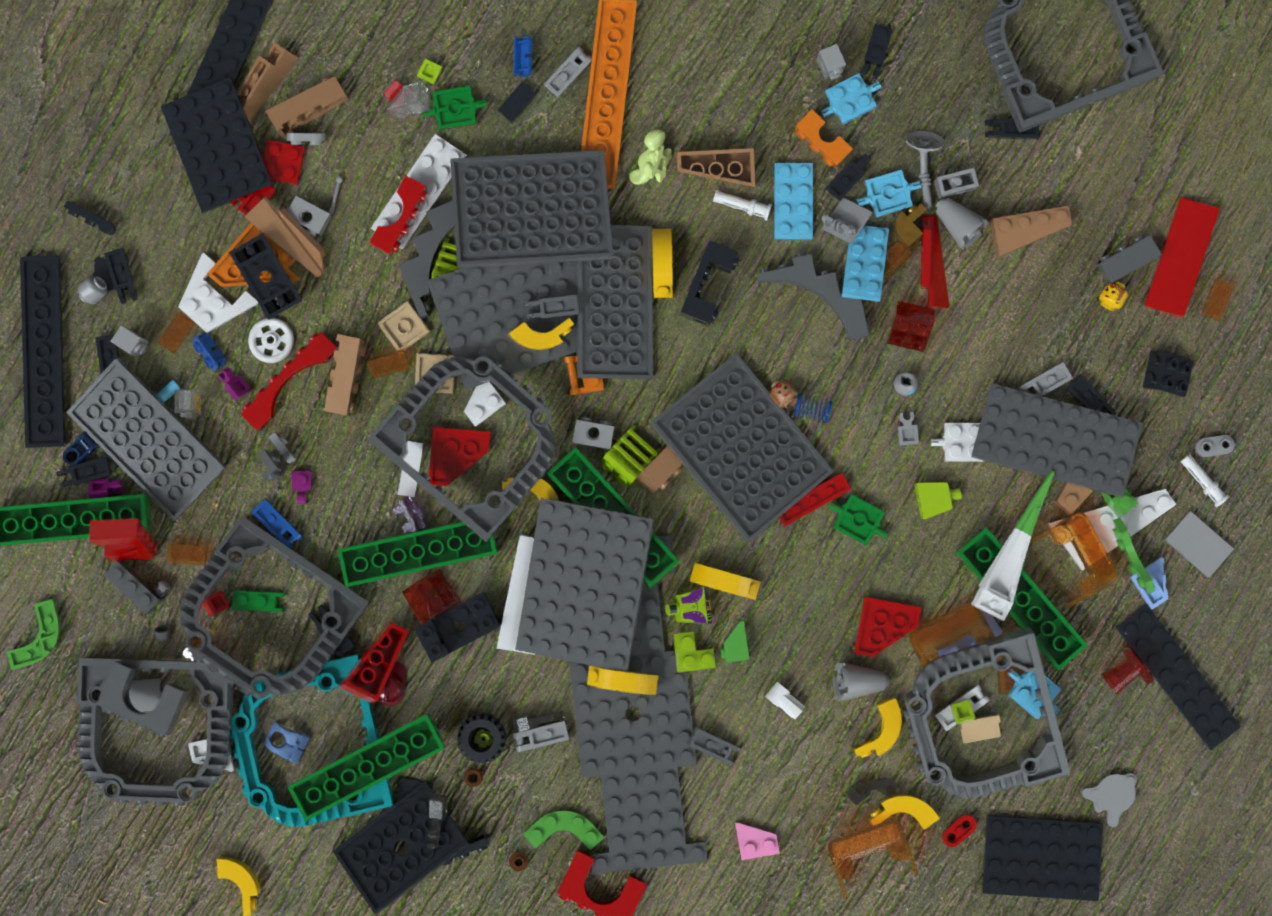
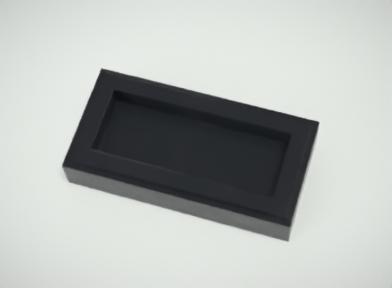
M521 82L497 111L513 123L537 94L524 82Z

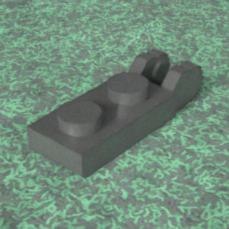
M578 295L525 302L526 307L540 305L541 313L527 314V319L581 314Z

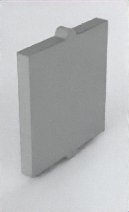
M160 678L133 680L129 690L132 705L141 712L154 710L162 695Z

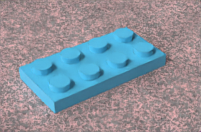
M774 163V240H812L813 163Z
M863 226L852 244L848 243L842 297L880 302L889 228Z

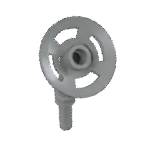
M915 131L907 135L906 142L909 146L920 152L921 175H919V181L923 190L924 207L931 208V178H929L930 174H928L927 153L941 149L944 146V139L932 132Z

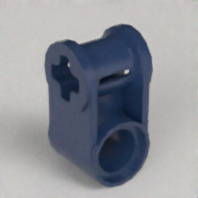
M85 431L63 452L62 457L64 462L69 465L81 464L100 446ZM72 452L77 453V459L74 462H71L69 459Z

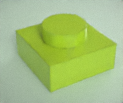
M425 59L417 77L435 85L443 68Z
M969 700L950 705L956 725L976 718Z

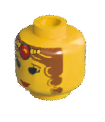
M1118 281L1107 283L1099 295L1100 304L1111 311L1120 309L1128 297V293L1124 289L1125 285Z

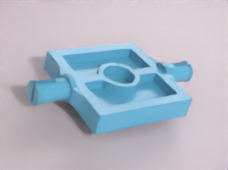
M858 73L825 90L830 106L821 110V115L825 118L834 113L838 116L842 125L877 108L872 98V92L881 89V85L877 81L868 86Z
M902 170L865 180L867 196L857 199V203L859 206L870 204L875 218L913 207L910 193L921 188L919 180L908 184Z
M1013 668L1010 669L1007 675L1013 678L1015 682L1007 695L1035 719H1039L1041 716L1039 707L1042 704L1041 700L1038 701L1035 695L1037 685L1033 672H1024L1020 675ZM1045 676L1051 701L1053 702L1061 689ZM1052 703L1055 715L1060 712V708Z

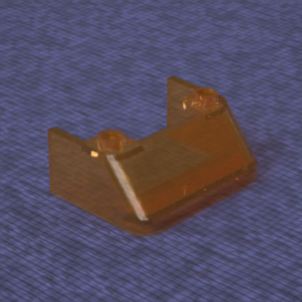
M1081 512L1073 514L1032 535L1030 539L1032 543L1047 535H1050L1053 542L1058 545H1064L1071 541L1089 574L1081 579L1079 583L1080 593L1066 600V608L1095 595L1115 581L1117 570L1086 514Z
M966 603L915 628L909 634V641L922 668H924L930 661L939 657L938 650L971 634L979 644L985 643L984 640L995 636L981 610L971 603Z
M889 820L835 838L829 842L828 853L844 901L848 900V895L843 880L849 879L852 876L853 865L851 861L888 849L889 855L893 860L903 861L907 859L913 876H918L919 872L900 822Z

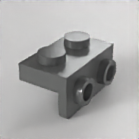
M261 451L258 456L269 470L261 475L260 478L273 482L281 476L280 472L284 470L279 464L281 460L275 452Z

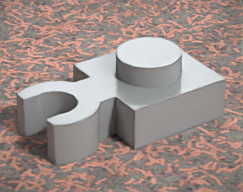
M909 412L910 418L908 420L903 418V413H899V420L903 423V426L897 427L899 446L919 444L917 425H912L911 423L914 419L913 412Z
M274 432L269 436V439L288 463L291 464L296 460L286 445L288 441L282 434L279 435Z

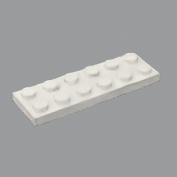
M436 134L407 174L408 177L427 187L428 190L426 192H428V196L424 203L421 202L419 204L417 217L411 219L409 232L406 236H402L399 241L401 243L400 249L404 250L426 218V211L432 209L451 181L450 159L467 157L466 154ZM397 190L371 227L373 231H376L378 226H390L401 217L403 202L397 194Z

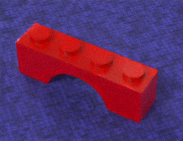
M405 175L397 190V194L403 202L402 215L397 222L390 226H378L369 242L371 246L390 256L398 252L401 246L399 241L402 236H406L409 232L411 219L417 217L419 204L421 202L424 203L428 196V192H426L428 189L425 185Z

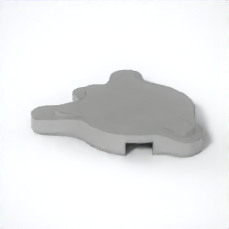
M1132 773L1109 774L1102 778L1096 786L1084 788L1082 796L1093 801L1096 812L1100 813L1106 810L1107 824L1111 827H1116L1122 812L1127 810L1135 800L1137 778Z

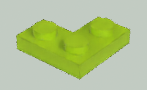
M694 632L673 634L677 672L716 668L714 649L696 650Z

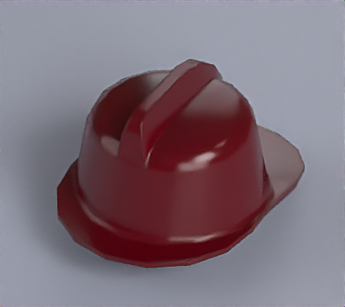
M395 661L378 702L382 705L394 706L403 699L407 672L400 662Z

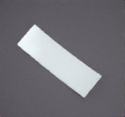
M408 441L409 454L404 460L419 472L423 443ZM402 470L397 495L415 497L417 482Z

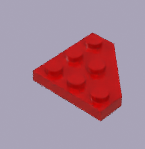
M433 427L429 468L430 483L433 485L438 484L439 486H449L489 452L491 432Z
M864 597L854 654L874 657L917 628L922 607Z

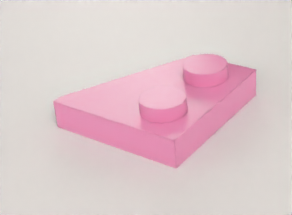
M735 822L741 860L780 854L776 833Z

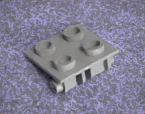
M842 198L832 214H824L822 216V221L825 224L822 230L852 244L872 212Z

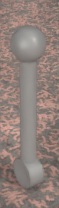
M342 176L336 177L337 184L329 210L331 215L335 211L340 184L343 182Z

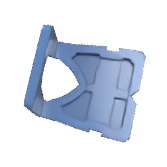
M274 722L264 741V745L270 751L297 764L303 754V749L306 748L310 740V736L283 728L278 722ZM275 731L284 735L286 739L285 744L276 747L273 745L271 737Z

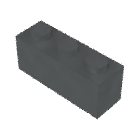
M1141 235L1133 240L1135 244L1130 247L1125 244L1117 249L1118 253L1114 256H1111L1109 253L1100 259L1101 263L1097 267L1106 283H1113L1162 255L1151 235L1146 238L1144 235Z
M116 561L104 574L112 584L145 614H151L164 600L123 561Z

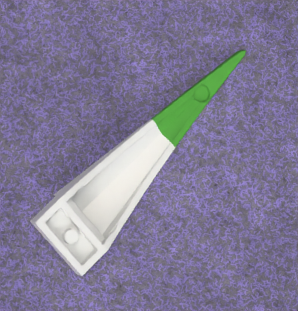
M1052 470L1045 478L978 585L980 588L971 603L975 607L1003 621L1014 602L1030 539L1055 474Z

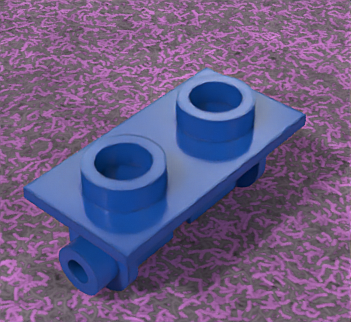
M525 36L524 39L514 37V75L529 78L531 72H533L532 57H529V54H532L533 44L530 36Z
M203 332L199 337L195 335L193 339L194 349L197 353L202 354L206 366L209 369L212 368L215 373L218 366L222 367L227 363L225 361L226 357L219 348L214 351L211 350L216 344L209 334Z

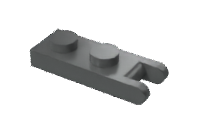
M695 727L687 743L689 746L732 766L734 762L728 759L732 750L734 749L737 752L741 750L740 747Z

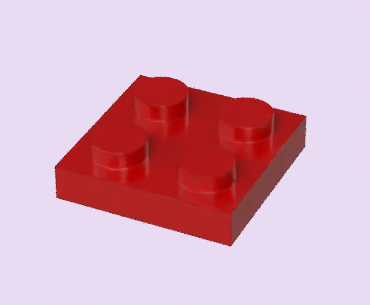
M267 140L263 159L273 181L298 185L305 147Z

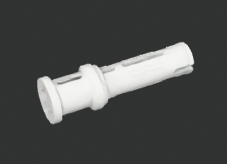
M716 190L713 202L743 210L749 216L756 215L764 218L765 221H767L772 204H762L757 202L756 199L746 200Z
M1191 454L1180 461L1204 489L1203 493L1213 500L1215 507L1220 506L1230 497L1228 494L1225 495L1219 488L1218 482H1213Z

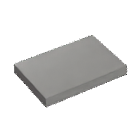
M1188 511L1164 539L1207 578L1216 571L1234 550L1191 511Z

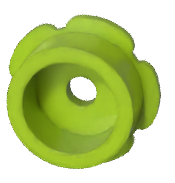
M479 730L474 737V742L478 744L479 748L485 749L487 746L492 745L493 735L488 730Z

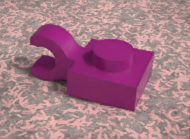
M229 367L223 369V373L218 375V378L226 383L224 387L235 401L249 394L252 390L241 375L235 377Z
M292 471V491H298L297 504H307L306 491H312V471Z
M109 478L89 481V498L109 497V493L123 495L124 487H121L122 480L110 482Z

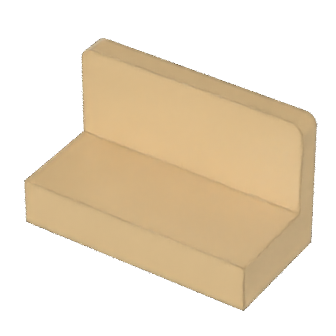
M992 714L976 717L974 720L959 724L963 743L1000 737V716Z

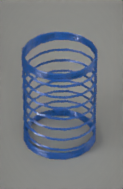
M802 393L798 395L794 416H797V414L798 417L800 416L799 409ZM809 396L808 404H807V407H806L807 412H808V406H809L810 396ZM813 397L812 405H811V408H810L811 413H812V407H813L814 397ZM829 400L825 414V419L823 421L825 411L824 405V409L821 415L822 422L828 423L833 403L832 400ZM816 403V406H815V409H814V413H815V414H816L817 403ZM820 404L819 411H818L819 416H820L821 404Z

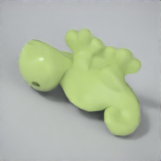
M652 130L645 136L644 144L648 149L638 159L639 169L633 170L629 174L633 184H644L654 176L661 183L665 178L666 166L672 159V150L670 148L664 150L663 143L666 135L662 130Z

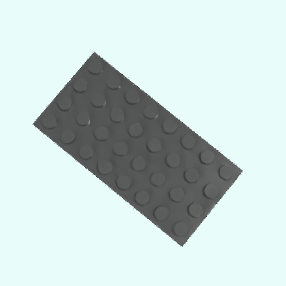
M610 225L613 259L576 261V291L579 296L581 313L577 314V378L653 379L652 226Z
M115 358L66 412L174 521L188 509L227 467L119 358Z
M991 383L971 457L1042 477H1047L1052 470L1055 473L1053 480L1123 498L1143 423Z

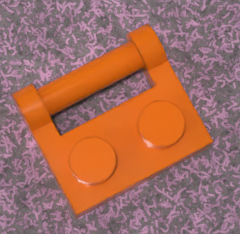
M577 356L564 358L571 386L569 390L570 396L604 391L603 380L597 378H583L584 387L578 388L574 363L577 362Z

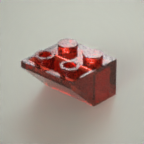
M898 301L893 314L887 344L924 352L934 324L935 309Z
M440 569L402 591L421 624L459 602L458 597Z

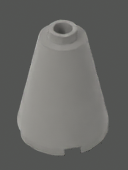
M943 198L936 205L937 215L962 250H964V246L966 248L971 246L982 235L981 229L983 227L985 229L988 227L989 221L950 198Z
M838 662L834 669L838 670L837 676H833L834 693L836 697H840L838 701L881 692L889 685V678L883 671L844 662Z

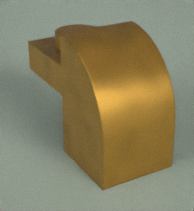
M922 204L918 207L914 205L906 212L908 216L902 211L895 220V235L906 249L923 234L913 223L926 210Z

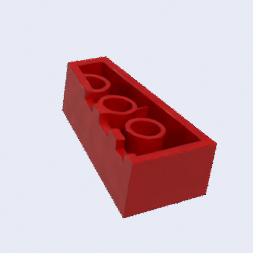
M394 623L386 625L339 684L338 688L370 703L377 702L409 631Z

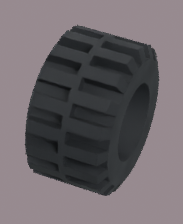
M473 715L458 730V749L460 748L462 756L464 755L468 761H474L473 763L485 764L489 761L491 762L504 749L506 744L505 728L492 715ZM484 727L492 733L493 742L489 748L480 750L472 745L470 736L476 728Z

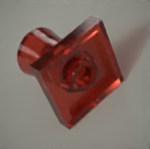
M1128 644L1122 647V651L1127 659L1112 669L1101 673L1117 696L1139 676L1143 678L1147 685L1154 681L1151 673Z

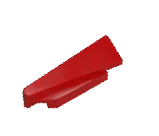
M922 216L920 289H928L927 308L948 309L949 299L938 220L936 216Z

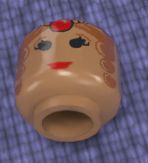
M777 380L771 385L770 396L778 407H785L787 409L797 402L798 391L790 381Z

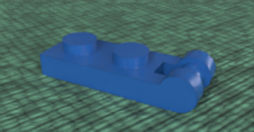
M264 499L251 512L281 543L290 549L297 540L299 541L303 537L267 499ZM287 531L292 534L288 539L283 536Z

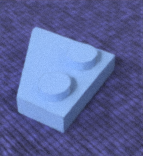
M1163 557L1144 567L1153 581L1154 592L1148 594L1145 588H1140L1136 580L1138 578L1137 575L1130 576L1150 609H1154L1168 600Z

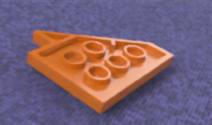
M250 223L207 275L221 287L248 285L229 252L263 232ZM266 236L291 282L300 281L301 279L289 269L296 259ZM262 271L260 279L263 282L270 281V272Z

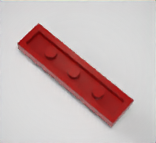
M843 473L813 488L782 514L779 519L783 526L789 525L851 490Z

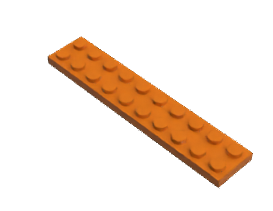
M599 0L581 151L604 150L607 189L615 190L637 8V1Z

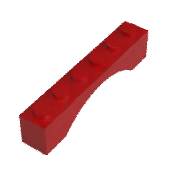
M315 333L309 339L310 343L306 348L301 347L295 354L297 357L292 362L289 360L282 367L283 371L279 375H274L269 380L270 385L266 389L262 388L255 395L257 398L252 403L248 402L242 408L241 416L257 431H261L274 418L277 398L282 388L294 375L307 367L327 363L334 356V350L337 346L324 333Z

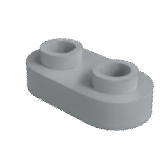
M287 133V141H291V145H302V141H310V145H322L321 141H325V133Z
M1228 435L1202 438L1196 442L1195 452L1200 457L1229 454L1233 451L1235 443ZM1224 441L1228 443L1227 448L1222 446ZM1204 444L1209 446L1208 451L1203 449Z

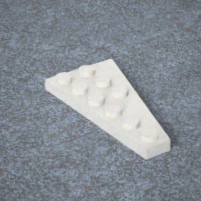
M1166 489L1134 498L1138 504L1121 517V520L1131 537L1174 507L1176 503ZM1109 506L1048 523L1082 571L1118 546L1116 543L1117 538L1112 530L1115 528L1113 520L1118 517Z

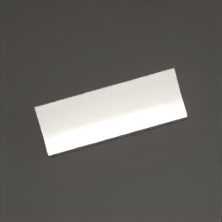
M521 534L519 537L496 649L528 653L515 650L534 536Z

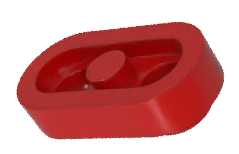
M968 814L959 816L943 831V842L949 847L958 846L975 831L977 826L976 820ZM966 820L969 821V825L967 827H963V822ZM950 833H953L955 835L954 839L952 840L948 839V835Z

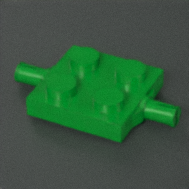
M470 86L432 92L434 99L433 108L422 109L423 117L434 115L437 119L439 131L476 125V108L487 107L486 99L475 101L472 97Z
M850 494L843 506L833 501L830 503L831 505L828 508L838 513L837 520L832 527L865 546L868 545L870 539L875 534L884 539L888 537L886 535H889V532L880 528V521L885 514L882 510Z

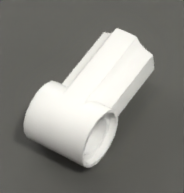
M778 682L765 695L774 705L782 708L784 712L794 719L805 708Z

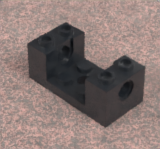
M264 233L229 252L268 320L302 301L300 294L289 279ZM262 271L270 272L271 280L263 282L260 279V273Z
M709 240L681 309L680 316L707 327L710 323L714 324L718 311L715 310L716 305L699 299L704 286L701 282L703 279L707 280L711 267L730 274L731 270L735 271L740 259L737 257L738 251Z
M482 592L414 628V631L431 663L501 627V622L485 592ZM461 621L464 623L465 628L462 632L455 631V622Z

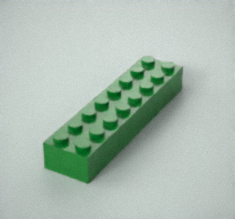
M574 448L547 472L548 477L574 504L637 515L577 448ZM653 532L644 583L650 589L656 586L680 563Z
M138 494L0 507V546L90 538V521L138 519L145 529L152 533L149 495Z
M463 522L337 549L345 587L498 554L494 533L485 542Z
M984 527L954 553L976 579L981 582L1003 546L988 528ZM1022 569L1014 602L1007 615L1019 629L1030 627L1034 633L1038 651L1055 670L1059 671L1088 645Z
M427 713L287 787L304 820L307 821L444 750L447 746L430 713Z

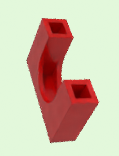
M138 519L90 521V541L94 545H104V556L108 561L155 559V553L158 552V543Z
M577 849L557 890V893L560 894L559 897L567 902H570V900L576 902V906L583 910L590 909L595 911L594 915L632 916L647 886V882L629 874L620 894L615 899L608 902L597 901L588 894L585 888V879L595 858L590 857L589 853Z

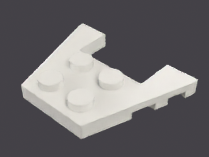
M203 253L178 307L206 333H209L229 322L234 317L257 306L259 303L245 291L233 305L230 304L205 281V278L208 276L207 273L216 263Z

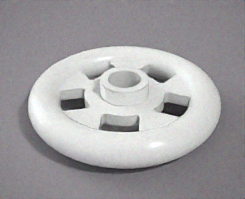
M265 318L252 327L248 338L249 348L252 354L260 361L266 363L280 362L291 353L294 346V335L290 326L283 320L278 318L268 320V318ZM269 325L271 331L263 333L262 328ZM278 328H281L285 333L281 337L276 332ZM262 337L261 346H257L256 338ZM269 337L274 338V342L271 344L268 343ZM281 342L286 344L283 351L277 349ZM265 349L273 350L272 356L264 354Z

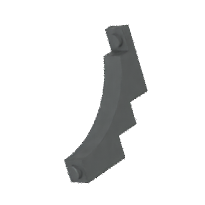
M453 201L426 211L433 230L412 238L419 254L418 257L398 264L421 319L429 317L427 312L430 311L427 301H422V299L431 295L427 280L431 279L436 255L445 238L455 229Z

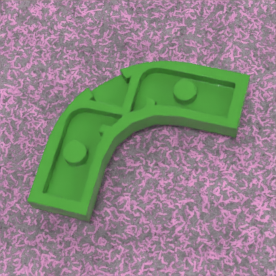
M1120 517L1114 519L1115 528L1112 530L1117 538L1116 543L1121 551L1124 550L1130 562L1128 568L1131 574L1137 575L1138 578L1136 580L1141 589L1145 588L1148 594L1154 592L1153 581L1133 547L1128 529Z
M55 599L34 604L39 622L37 638L25 647L7 651L11 670L38 663L45 659L55 648L61 629Z
M557 810L545 814L523 833L528 841L537 848L556 831H569L575 834L590 851L605 837L588 818L575 811Z

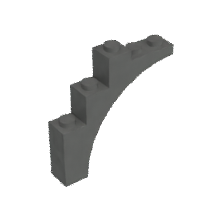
M806 252L795 254V258L791 260L792 266L783 264L778 266L776 270L771 271L770 268L759 270L760 273L756 274L757 284L766 282L789 283L815 293L837 314L844 326L848 341L869 336L861 299L842 297L835 272L830 273V270L819 272V276H816L811 254L807 255Z

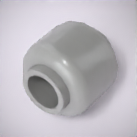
M89 276L78 286L80 299L89 304L98 303L107 294L106 282L99 276Z

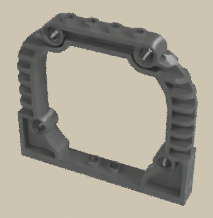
M996 0V6L989 14L985 23V47L1002 85L1003 96L1019 133L1156 80L1164 74L1147 32H1143L1130 0H1104L1109 7L1123 41L1118 50L1119 57L1124 60L1123 68L1118 78L1120 83L1105 89L1098 87L1090 91L1091 94L1084 96V94L1078 95L1073 98L1074 101L1055 108L1052 100L1036 93V85L1033 81L1023 79L1006 40L1004 30L1006 19L1015 15L1023 2L1027 0H1011L1009 4L1005 3L1004 0ZM1126 46H1130L1134 52L1129 53L1126 50ZM1021 87L1027 88L1029 94H1023Z
M483 356L478 357L476 360L454 357L440 361L431 367L377 427L368 440L486 542L550 467L555 452V439L550 426L552 416L546 408L548 404L540 397L536 400L531 395L533 391L525 384L521 387L517 383L518 378L511 372L506 374L502 370L504 366L496 359L492 362L489 358ZM480 362L488 363L487 371L481 372L478 370ZM468 374L478 382L485 383L491 381L527 412V423L538 435L536 451L532 458L503 492L492 491L486 496L485 502L466 504L460 509L444 495L446 491L437 484L435 487L431 484V478L426 473L422 472L420 474L404 458L409 454L408 434H412L417 429L418 424L415 417L448 380L452 377ZM540 412H544L548 416L544 423H539L536 419L537 414ZM405 419L412 421V427L408 430L402 427V422ZM493 495H498L501 498L500 505H491L490 498Z
M241 516L185 592L180 607V620L187 636V650L192 654L191 657L195 661L206 663L210 671L215 674L219 672L225 676L223 679L231 685L235 683L241 687L239 690L245 695L250 696L251 694L256 698H265L269 693L274 695L290 694L308 686L317 677L340 643L343 642L367 609L369 602ZM268 548L284 558L290 567L299 568L305 577L315 579L330 590L327 597L330 612L323 616L321 623L324 632L304 660L292 672L279 677L265 670L251 672L214 647L210 633L199 624V612L205 600L230 568H242L245 564V558L265 554ZM238 554L241 556V559L233 561L231 556ZM333 619L337 624L330 627L326 624V621ZM194 639H199L202 642L198 647H193L190 643ZM263 683L266 689L264 691H257L255 685Z
M1030 627L986 639L983 644L941 655L930 661L921 669L914 681L913 690L907 692L904 696L906 709L903 710L905 720H909L911 725L908 727V732L916 743L913 744L915 755L920 757V761L917 762L920 773L924 772L929 783L933 785L940 784L944 790L955 796L965 798L984 797L985 795L994 794L995 792L1004 791L1025 784L1027 787L1071 774L1035 636ZM1004 655L1001 661H996L999 656ZM993 665L1000 671L1014 666L1027 673L1033 672L1037 685L1035 695L1038 701L1041 700L1042 706L1039 707L1042 718L1046 719L1049 734L1042 736L1032 751L1021 752L1015 763L975 775L963 776L952 773L946 760L936 755L926 719L932 709L930 694L935 687L952 676ZM914 700H919L917 705H911ZM1032 761L1030 765L1025 766L1026 762ZM939 770L937 774L931 775L932 771Z
M79 658L77 704H80L78 752L79 761L85 774L89 776L93 783L102 787V793L107 799H115L117 803H129V800H136V804H148V801H155V805H166L167 802H173L175 806H184L185 803L198 799L203 790L211 787L221 777L227 766L230 744V709H233L234 684L231 685L223 679L225 676L219 672L215 674L207 668L208 665L203 661L199 663L197 661ZM114 661H123L134 667L141 668L142 672H153V668L160 669V672H171L172 669L190 670V678L202 691L199 703L208 712L206 756L204 765L197 775L180 778L174 784L132 782L124 773L111 772L103 760L101 749L102 707L96 704L99 699L97 692L98 690L102 692ZM210 694L214 696L213 704L208 700ZM113 784H115L117 787L116 793H114L112 790ZM187 787L192 790L191 797L186 793Z

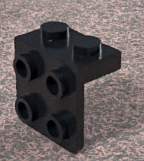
M1150 351L1142 388L1164 391L1179 397H1185L1193 361L1169 352Z

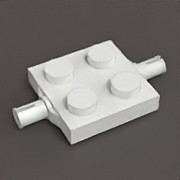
M944 423L943 438H931V446H942L944 462H983V460L971 457L980 423Z

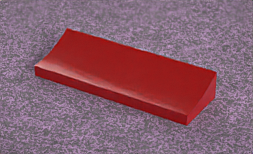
M1182 197L1179 198L1161 252L1162 255L1159 258L1144 303L1145 307L1177 318L1185 316L1220 207L1202 204Z

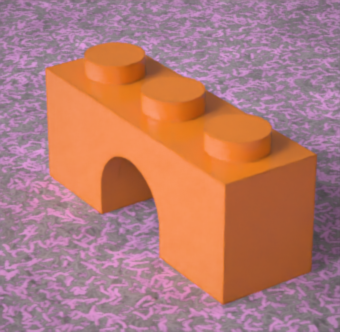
M811 109L795 126V133L801 140L805 139L809 142L811 150L816 154L819 152L824 157L823 161L829 167L833 166L836 168L852 152L853 148L840 136L833 142H824L819 136V131L825 125V121Z

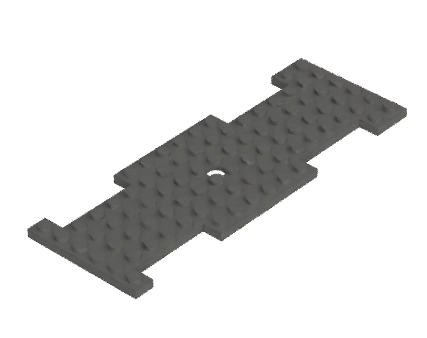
M672 535L658 536L673 554ZM675 568L669 574L676 573ZM644 583L628 672L658 675L656 695L608 690L587 685L589 666L591 665L569 662L582 778L601 776L609 852L590 854V857L595 858L591 866L592 874L707 862L705 841L686 843L678 767L697 765L695 748L687 744L693 733L687 672H677L675 650L665 651L658 584L650 589ZM630 706L638 707L641 712L639 719L636 721L628 720L625 715L627 708Z

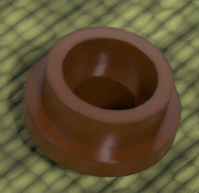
M476 767L469 768L464 774V781L468 786H479L483 781V773ZM473 773L476 774L477 779L472 780L470 778V775Z
M515 852L511 855L509 864L514 871H523L528 866V857L523 852ZM516 859H521V860H522V864H521V865H517V864L515 863V860H516Z

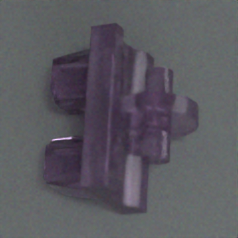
M410 497L399 500V504L393 508V511L397 517L405 515L407 521L401 524L404 533L423 529L425 525L422 519L425 516L422 511L427 509L426 506L420 507L418 502H413Z

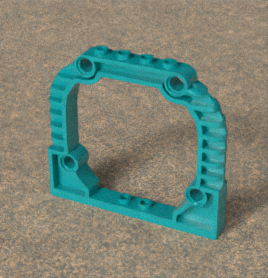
M360 654L328 661L308 686L317 685L324 692L331 691L335 687L338 688L339 684L361 658ZM293 670L274 674V676L279 677L284 674L290 673ZM325 676L330 677L332 680L330 687L323 684ZM258 683L255 685V689L257 691H264L266 686L263 683ZM343 690L344 692L348 693L350 696H353V694H351V693H349V692ZM269 693L265 698H256L251 694L250 696H244L239 713L231 718L230 738L234 740L236 746L233 750L235 758L239 759L238 773L240 778L243 777L244 785H242L243 794L245 797L247 796L248 802L252 807H261L270 818L280 824L291 827H303L374 811L395 804L388 778L359 793L358 799L350 798L305 821L298 807L278 801L274 787L270 783L263 781L253 732L259 724L258 707L274 694ZM360 698L364 717H361L363 728H367L366 743L369 744L379 739L372 704ZM239 717H243L246 720L244 727L238 725L237 720ZM256 792L263 795V802H258L255 799Z

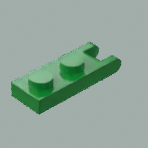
M233 590L232 610L284 612V608H277V597H285V593Z

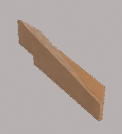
M275 42L272 44L266 59L261 56L257 58L237 91L249 122L298 60L296 55Z
M264 197L245 216L249 222L316 277H319L327 270L323 263V257L325 256L324 248L284 207L277 212L270 201Z

